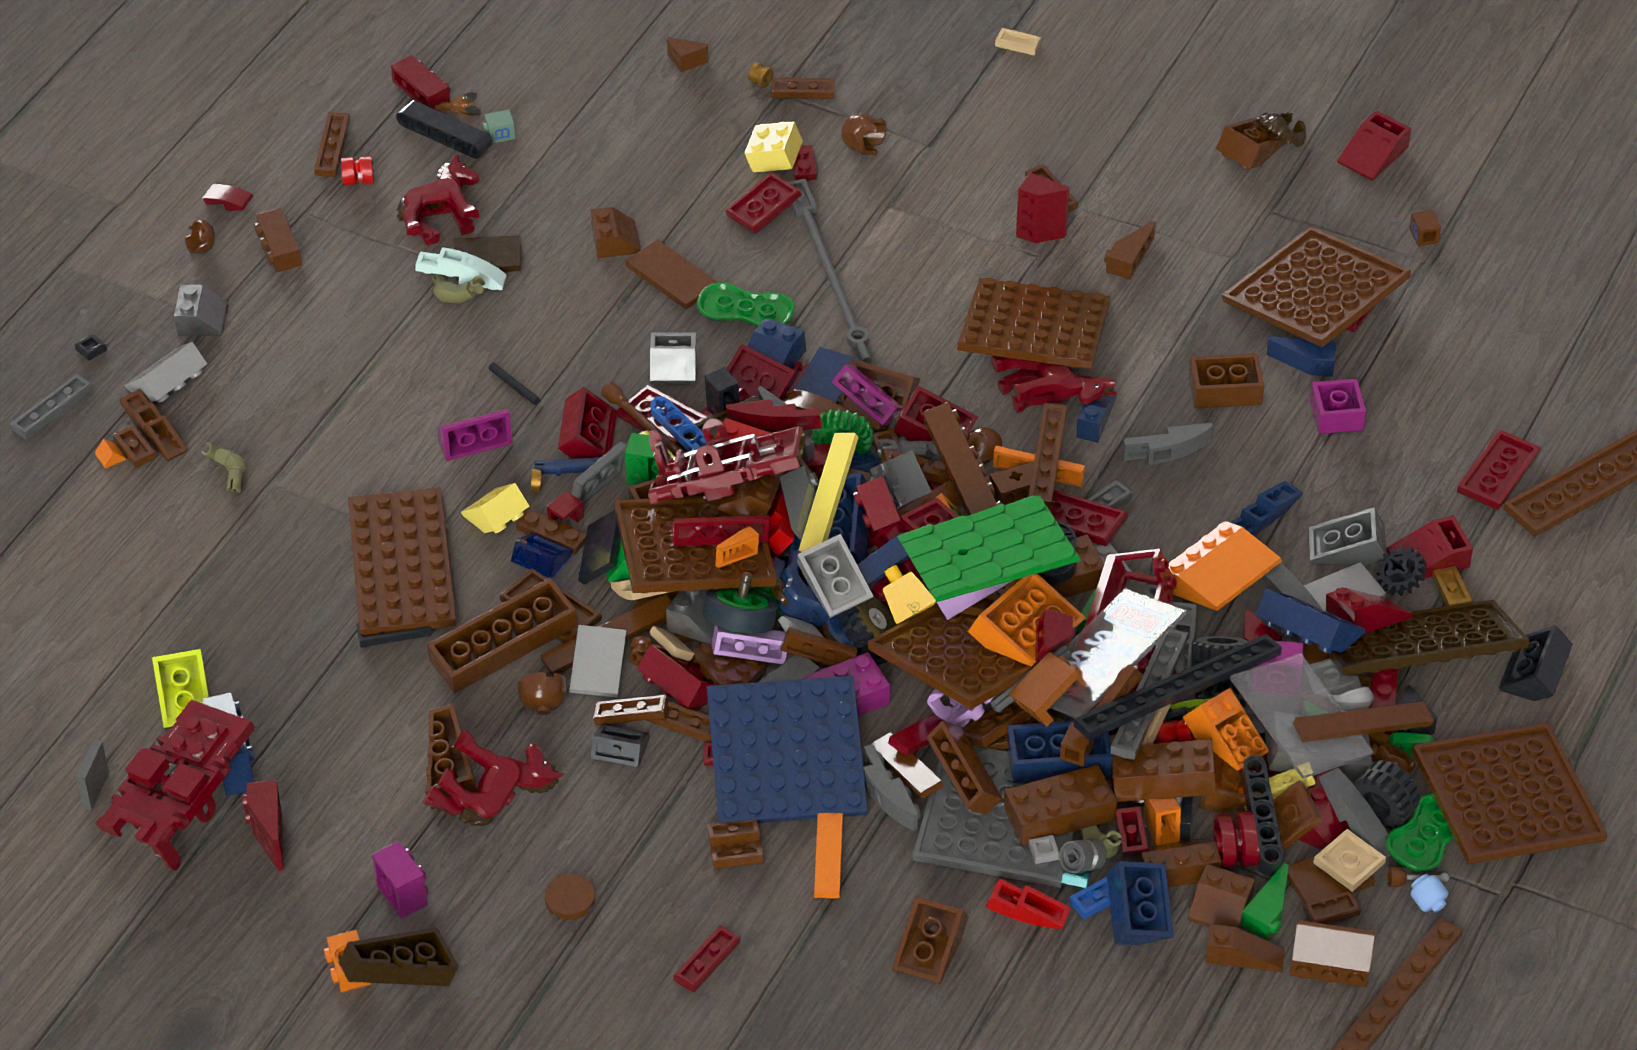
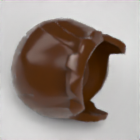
M854 114L848 117L842 126L843 142L850 149L856 150L863 155H876L877 150L873 147L880 145L886 136V121L882 118H873L867 114Z

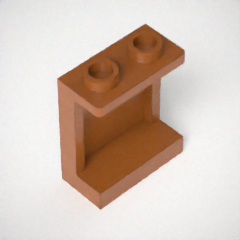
M1049 652L1009 695L1022 710L1047 727L1053 721L1047 710L1074 682L1082 687H1085L1087 683L1082 678L1084 673L1075 664L1071 666L1063 656L1056 657Z

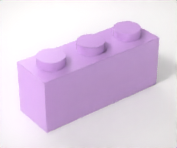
M716 625L714 627L711 642L713 654L783 664L787 652L780 650L781 643L786 634L784 631L770 630L765 633L756 634L733 633Z

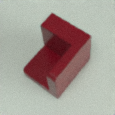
M565 491L547 506V517L554 520L558 518L565 520L570 517L578 523L584 518L583 502Z

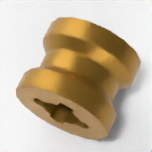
M758 62L754 63L748 72V80L752 83L757 82L763 88L770 84L773 77V69L769 67L764 68Z

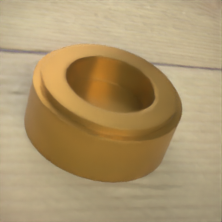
M532 469L530 492L539 493L541 471Z

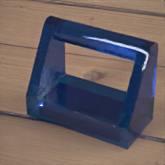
M530 533L515 540L511 562L529 570L533 568L543 576L552 578L556 576L569 560L573 550L537 534Z

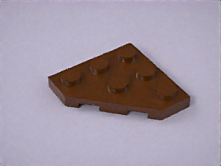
M702 641L692 650L694 653L692 661L700 664V671L707 680L712 679L714 682L713 686L755 683L767 668V662L713 654L712 645Z

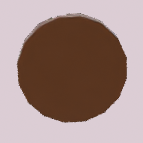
M565 874L556 877L548 884L545 890V904L549 912L559 915V918L565 920L577 919L585 916L589 909L593 908L595 904V889L592 883L585 877L576 874Z

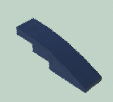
M1283 481L1259 494L1255 503L1242 509L1240 517L1229 523L1241 526L1255 536L1284 514L1302 496L1303 492L1287 481Z

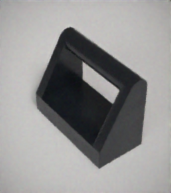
M601 724L593 735L591 759L638 767L642 761L650 733Z

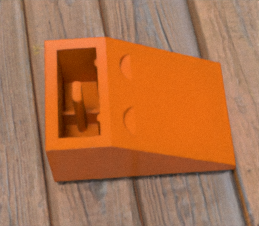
M1231 688L1183 716L1194 737L1197 740L1212 739L1213 752L1237 771L1243 768L1244 761L1249 756L1261 757L1269 752V749Z

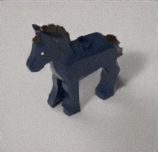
M798 550L792 551L788 566L784 571L785 561L776 557L772 558L777 580L776 586L770 587L780 610L786 615L823 629L824 635L829 640L855 647V643L853 641L849 642L847 639L849 637L848 634H844L842 630L844 626L840 625V620L842 619L839 617L840 614L830 618L811 587L807 586L800 578V567L797 563V557L802 552Z

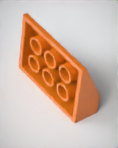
M1225 521L1209 534L1202 537L1192 547L1186 549L1176 559L1170 561L1169 569L1177 580V588L1174 589L1173 595L1218 611L1280 564L1282 560L1243 527Z
M1034 574L1023 577L983 611L968 632L985 648L1032 667L1038 662L1035 661L1036 622L1045 609L1072 616L1074 628L1084 621L1086 617L1042 577Z

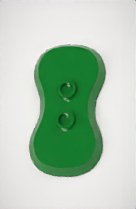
M724 282L712 283L706 286L700 293L697 301L698 310L710 320L742 321L750 323L757 328L765 318L787 325L795 311L794 301L787 295L776 292L753 293Z
M1432 793L1422 796L1419 801L1420 804L1415 809L1410 821L1393 829L1386 838V846L1392 858L1404 867L1416 872H1425L1437 867L1443 859L1446 845L1454 839Z

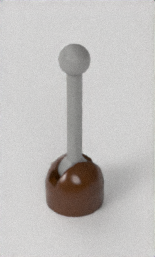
M1389 867L1387 874L1389 887H1399L1404 885L1407 880H1417L1423 875H1407L1403 868ZM1447 873L1435 875L1443 883L1449 881Z

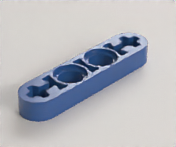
M659 396L651 401L652 416L687 451L696 450L707 445L703 432L668 398ZM672 419H679L681 420V423L678 425H671L669 421ZM686 433H693L696 435L695 438L689 440L685 439L683 436Z

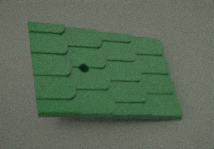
M1035 495L1007 505L1000 504L969 516H959L934 526L929 524L897 536L947 620L1013 580L1081 561L1041 496Z

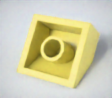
M516 483L493 489L464 509L461 514L482 532L494 531L496 534L507 527L505 523L508 521H515L524 515L523 511L530 506Z

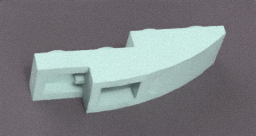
M442 247L440 254L420 252L416 261V271L426 274H442L448 277L456 276L459 277V284L470 282L474 277L481 276L485 282L483 288L490 290H503L507 277L500 269L481 258Z

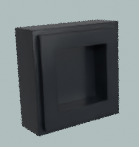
M93 333L75 344V349L88 361L107 350L106 344Z

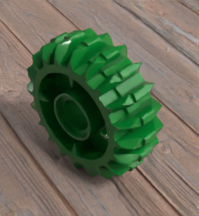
M840 408L836 412L832 409L828 413L822 412V429H812L811 431L814 445L831 444L834 433H856L859 438L854 452H857L859 456H863L868 452L873 443V429L870 427V422L865 421V416L858 417L857 412L850 413L849 410L845 412L841 411Z

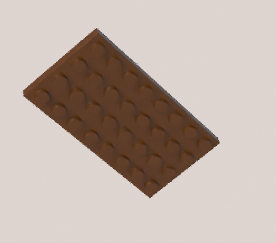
M441 487L348 497L360 634L369 636L378 635L381 631L390 633L430 626V628L456 626Z

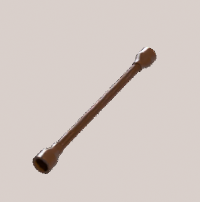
M609 382L604 385L601 395L608 402L623 408L647 431L657 430L663 436L666 447L676 456L677 450H681V448L637 410L624 396L622 389L617 384Z

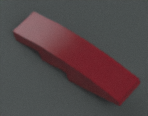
M772 399L726 405L730 420L754 428L786 430L800 426L803 427V430L822 429L819 407L797 410L795 403L774 406Z

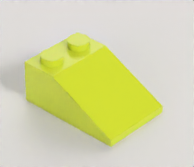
M201 649L152 657L164 729L171 728L176 723V718L191 699L203 703L202 699L209 698Z

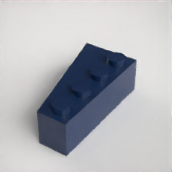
M231 693L202 699L203 704L243 718V716H240L239 702L233 701ZM249 737L228 763L231 770L223 779L226 796L247 792V783L254 782L250 761L254 760L252 747L248 746L250 745Z

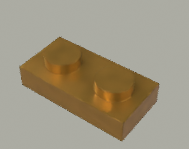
M1456 566L1433 570L1432 577L1446 606L1472 603V599Z

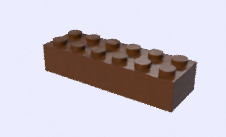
M549 578L428 643L429 661L455 694L577 627L576 609L553 580Z

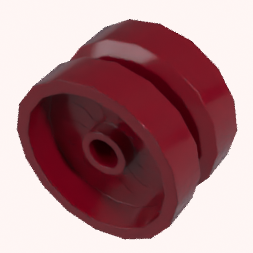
M1252 812L1237 813L1234 821L1230 814L1215 815L1213 819V839L1216 842L1222 860L1221 869L1234 868L1237 859L1242 867L1257 866L1259 855L1258 836Z

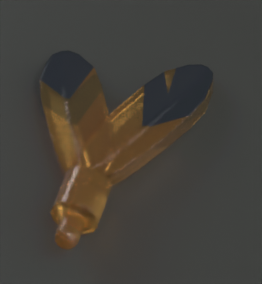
M475 92L465 93L451 102H441V105L435 106L436 109H441V111L451 109L469 116L481 114L480 109L469 105L477 98Z

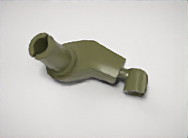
M435 274V276H432L435 284L433 293L437 299L443 302L461 304L475 297L476 293L481 294L484 290L483 285H485V282L481 276H476L470 282L459 285L447 282L445 275Z
M209 442L205 443L209 445L210 449L207 453H201L224 465L225 469L229 471L226 490L235 493L236 489L237 493L241 492L242 474L247 471L246 461L235 452L224 448L219 449L218 446Z
M1096 825L1080 829L1082 840L1095 838L1103 843L1106 849V858H1110L1118 852V846L1122 842L1120 840L1122 837L1117 831H1110L1108 834L1099 832Z

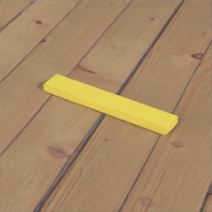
M834 433L798 551L804 552L828 539L859 438L856 433Z

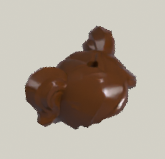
M1374 743L1371 745L1372 763L1383 760L1386 763L1391 762L1395 766L1401 767L1409 775L1416 766L1414 761L1409 762V755L1404 750L1392 744L1386 743L1378 746Z

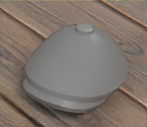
M1361 687L1338 695H1327L1326 699L1329 704L1344 712L1368 709L1374 700V696L1369 687Z

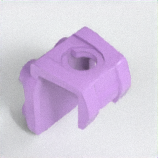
M936 689L933 690L927 700L928 705L938 717L961 728L970 719L978 720L985 711L982 708V704L970 710L950 697V703L953 705L952 708L944 706L940 700V697L944 694ZM994 697L985 701L984 703L988 704Z

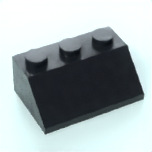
M1557 625L1526 635L1529 639V648H1523L1512 653L1499 686L1502 692L1532 701L1550 698L1555 694L1573 643Z

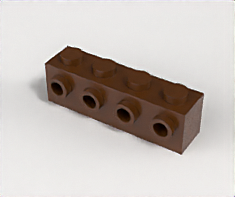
M942 721L927 736V739L966 807L972 812L987 815L1003 798L962 728Z

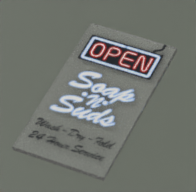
M1125 588L1066 646L1071 652V657L1067 661L1071 666L1075 664L1084 673L1082 678L1087 684L1085 687H1082L1074 682L1050 708L1074 718L1088 713L1101 700L1104 691L1111 688L1116 681L1118 672L1126 667L1128 663L1134 667L1186 615L1185 610Z

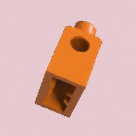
M1175 798L1144 800V817L1154 845L1180 842L1181 809Z

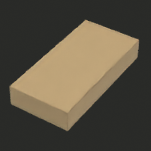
M1005 28L1001 29L995 40V46L1034 56L1041 44V37Z
M656 626L652 627L649 632L650 635L672 656L691 661L694 653L672 632Z

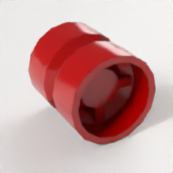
M372 156L359 157L358 160H355L353 157L341 158L343 186L356 185L357 182H360L362 185L374 184Z
M1184 719L1180 720V722L1178 720L1164 721L1159 729L1160 743L1197 740Z

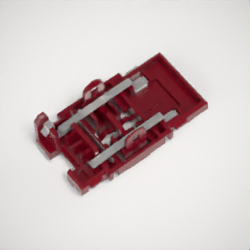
M716 418L709 419L704 423L702 429L707 445L696 450L692 449V451H688L685 454L682 449L677 450L676 457L671 459L663 436L657 430H652L649 435V443L659 473L656 476L658 487L652 481L648 496L651 504H655L671 498H684L685 493L692 496L704 492L706 501L734 495L737 484L744 483V480L747 478L749 481H752L764 475H775L799 468L806 439L803 427L798 426L762 436L751 434L730 440L724 423ZM711 427L718 429L720 434L718 439L712 436Z

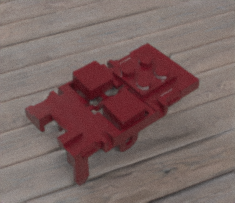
M191 699L176 718V723L169 732L156 739L160 746L153 744L149 749L142 747L125 768L128 777L118 788L122 796L114 794L111 797L113 800L111 802L112 805L102 817H99L95 822L96 825L104 832L122 837L123 835L120 830L125 823L132 824L135 829H139L135 834V838L141 843L149 844L156 853V856L161 857L168 868L177 871L180 867V856L171 844L170 839L178 829L185 830L195 816L202 823L208 822L213 817L216 803L212 794L231 770L228 763L254 731L253 723L250 720ZM177 764V769L168 777L167 775ZM162 785L161 791L156 792L159 786ZM166 792L170 796V798L164 796L161 800L157 799L159 796L165 795ZM205 804L208 806V810L206 813H204L203 807Z

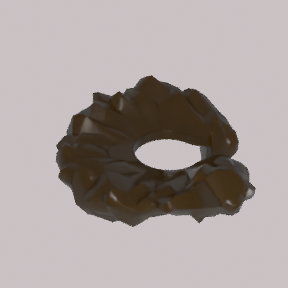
M1263 113L1258 116L1256 121L1259 122V125L1265 127L1267 132L1275 134L1276 139L1280 138L1281 142L1286 141V144L1293 143L1296 147L1302 146L1305 143L1306 126L1303 121L1298 120L1292 130L1288 127L1292 122L1293 113Z

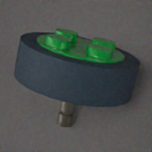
M743 572L739 589L707 590L702 614L707 621L729 632L765 633L773 629L777 603L765 594L750 590L752 574Z

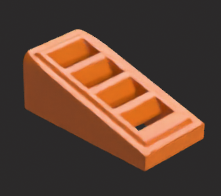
M749 526L717 545L715 566L720 568L758 554L759 534Z

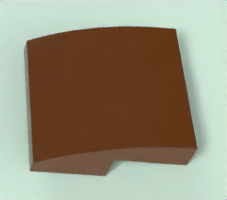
M757 820L707 824L714 869L764 863Z

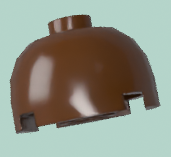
M546 672L533 673L523 676L521 682H517L519 699L526 708L535 711L538 715L550 714L552 710H555L563 703L566 696V678L558 673H554V677H546Z

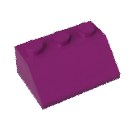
M508 409L437 427L439 444L446 461L512 444L510 412Z

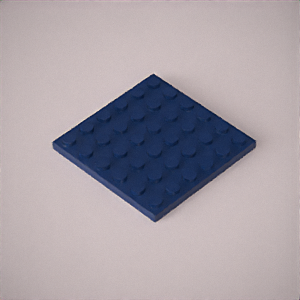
M853 675L707 686L719 823L757 820V823L818 819L819 813H843V817L867 815Z

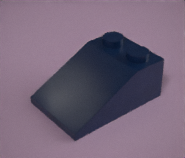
M765 318L754 331L747 347L790 369L807 351L803 330Z

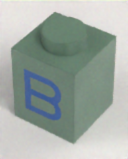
M509 110L484 114L485 123H482V130L491 137L492 143L515 139L514 122Z

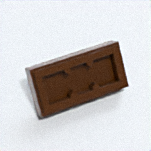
M1351 890L1304 903L1303 906L1309 921L1320 924H1330L1360 915L1361 912Z

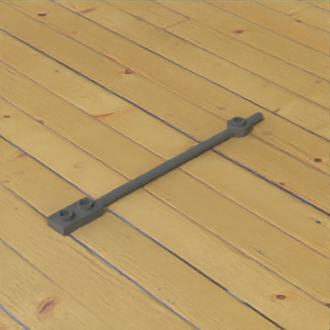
M805 179L788 182L801 191L802 196L794 201L791 206L796 217L803 216L846 319L849 327L847 331V344L852 348L858 349L862 361L870 363L871 357L866 347L869 343V332L863 327H858L812 216V214L817 213V206Z

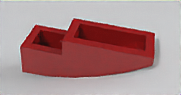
M783 489L773 499L767 514L769 516L767 544L777 555H780L794 541L795 536L791 528Z
M1000 878L994 885L985 905L986 908L1014 920L1054 929L1063 928L1071 907L1027 885L1020 889Z

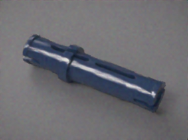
M601 457L562 460L555 458V460L534 461L535 470H540L541 475L556 474V476H561V474L581 473L585 472Z

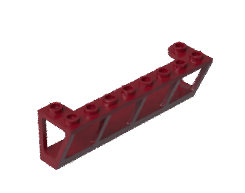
M1161 549L1107 555L1077 651H1087L1091 654L1088 657L1076 655L1080 658V662L1088 661L1087 663L1093 662L1092 665H1101L1102 659L1099 661L1090 659L1098 654L1090 650L1096 648L1095 651L1104 650L1105 652V649H1100V645H1090L1084 641L1089 638L1093 641H1099L1094 637L1095 633L1099 631L1111 632L1113 624L1101 620V618L1121 600L1127 580L1158 585L1151 610L1162 614L1168 612L1169 606L1172 604L1174 589L1177 588V580L1172 575L1169 569V562L1167 558H1164ZM1153 557V570L1156 577L1127 571L1122 561ZM1163 626L1151 638L1143 636L1141 642L1114 636H1100L1103 638V642L1114 641L1113 644H1121L1125 647L1134 646L1133 648L1139 649L1134 667L1144 674L1162 635ZM1081 670L1084 673L1082 678L1087 683L1086 685H1091L1092 687H1080L1081 685L1076 683L1078 687L1071 685L1066 692H1068L1069 696L1077 697L1075 698L1076 700L1070 697L1073 706L1092 710L1099 703L1089 701L1092 693L1086 692L1087 689L1085 688L1094 690V688H1096L1095 690L1111 688L1115 681L1095 683L1097 677L1094 673L1089 674L1090 671ZM1106 671L1105 673L1107 674L1105 676H1099L1116 680L1118 673ZM1141 679L1135 685L1130 694L1136 692Z

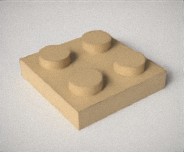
M1346 829L1314 857V864L1353 892L1385 864L1386 857Z

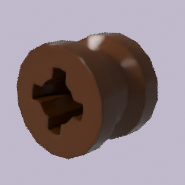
M644 636L632 639L630 643L631 663L636 666L640 664L650 644L654 645L652 639Z

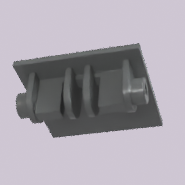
M913 450L870 469L874 479L883 476L895 508H899L932 492Z

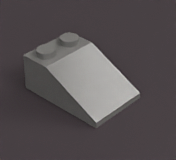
M841 534L798 554L797 563L809 586L830 618L873 598V594Z

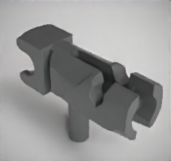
M900 436L898 444L895 440L880 439L878 443V458H881L880 455L885 448L898 450L902 453L913 450L914 455L942 462L933 441L908 442L905 436ZM929 449L932 453H928L926 450Z

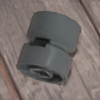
M1095 838L1068 841L1060 849V864L1066 872L1071 874L1099 870L1106 862V849L1103 843Z

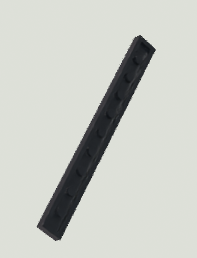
M1267 634L1081 715L1074 719V727L1088 740H1091L1280 656L1282 647Z

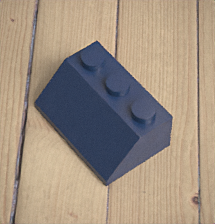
M1117 862L1107 871L1114 943L1141 945L1174 937L1166 865L1164 863Z

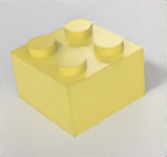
M795 122L755 126L745 151V156L753 173L793 168L803 142Z

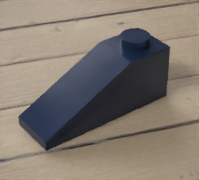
M1268 337V356L1309 375L1333 377L1336 342H1329L1322 348L1305 339Z
M1117 394L1104 396L1088 405L1083 404L1077 420L1076 438L1099 442Z

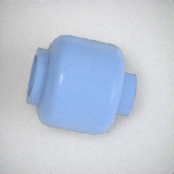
M1424 874L1412 883L1411 887L1413 889L1410 895L1422 911L1428 912L1433 910L1436 913L1447 905L1445 900L1449 892L1437 876Z

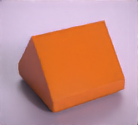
M106 439L101 441L95 451L96 457L105 469L126 460L118 446Z

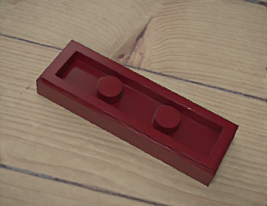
M932 714L891 735L888 744L907 756L930 744L927 736L944 720Z
M720 925L673 975V981L694 993L741 943L740 937Z

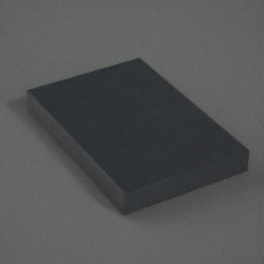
M615 510L588 525L578 581L583 585L616 566L621 537Z

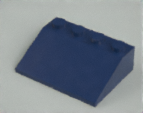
M862 473L847 475L827 539L829 540L841 534L857 565L866 559L868 528H866L862 518L865 511L862 505H857L853 495L854 492H857L856 486L868 482ZM796 534L794 541L790 544L789 559L792 551L799 550L801 540Z

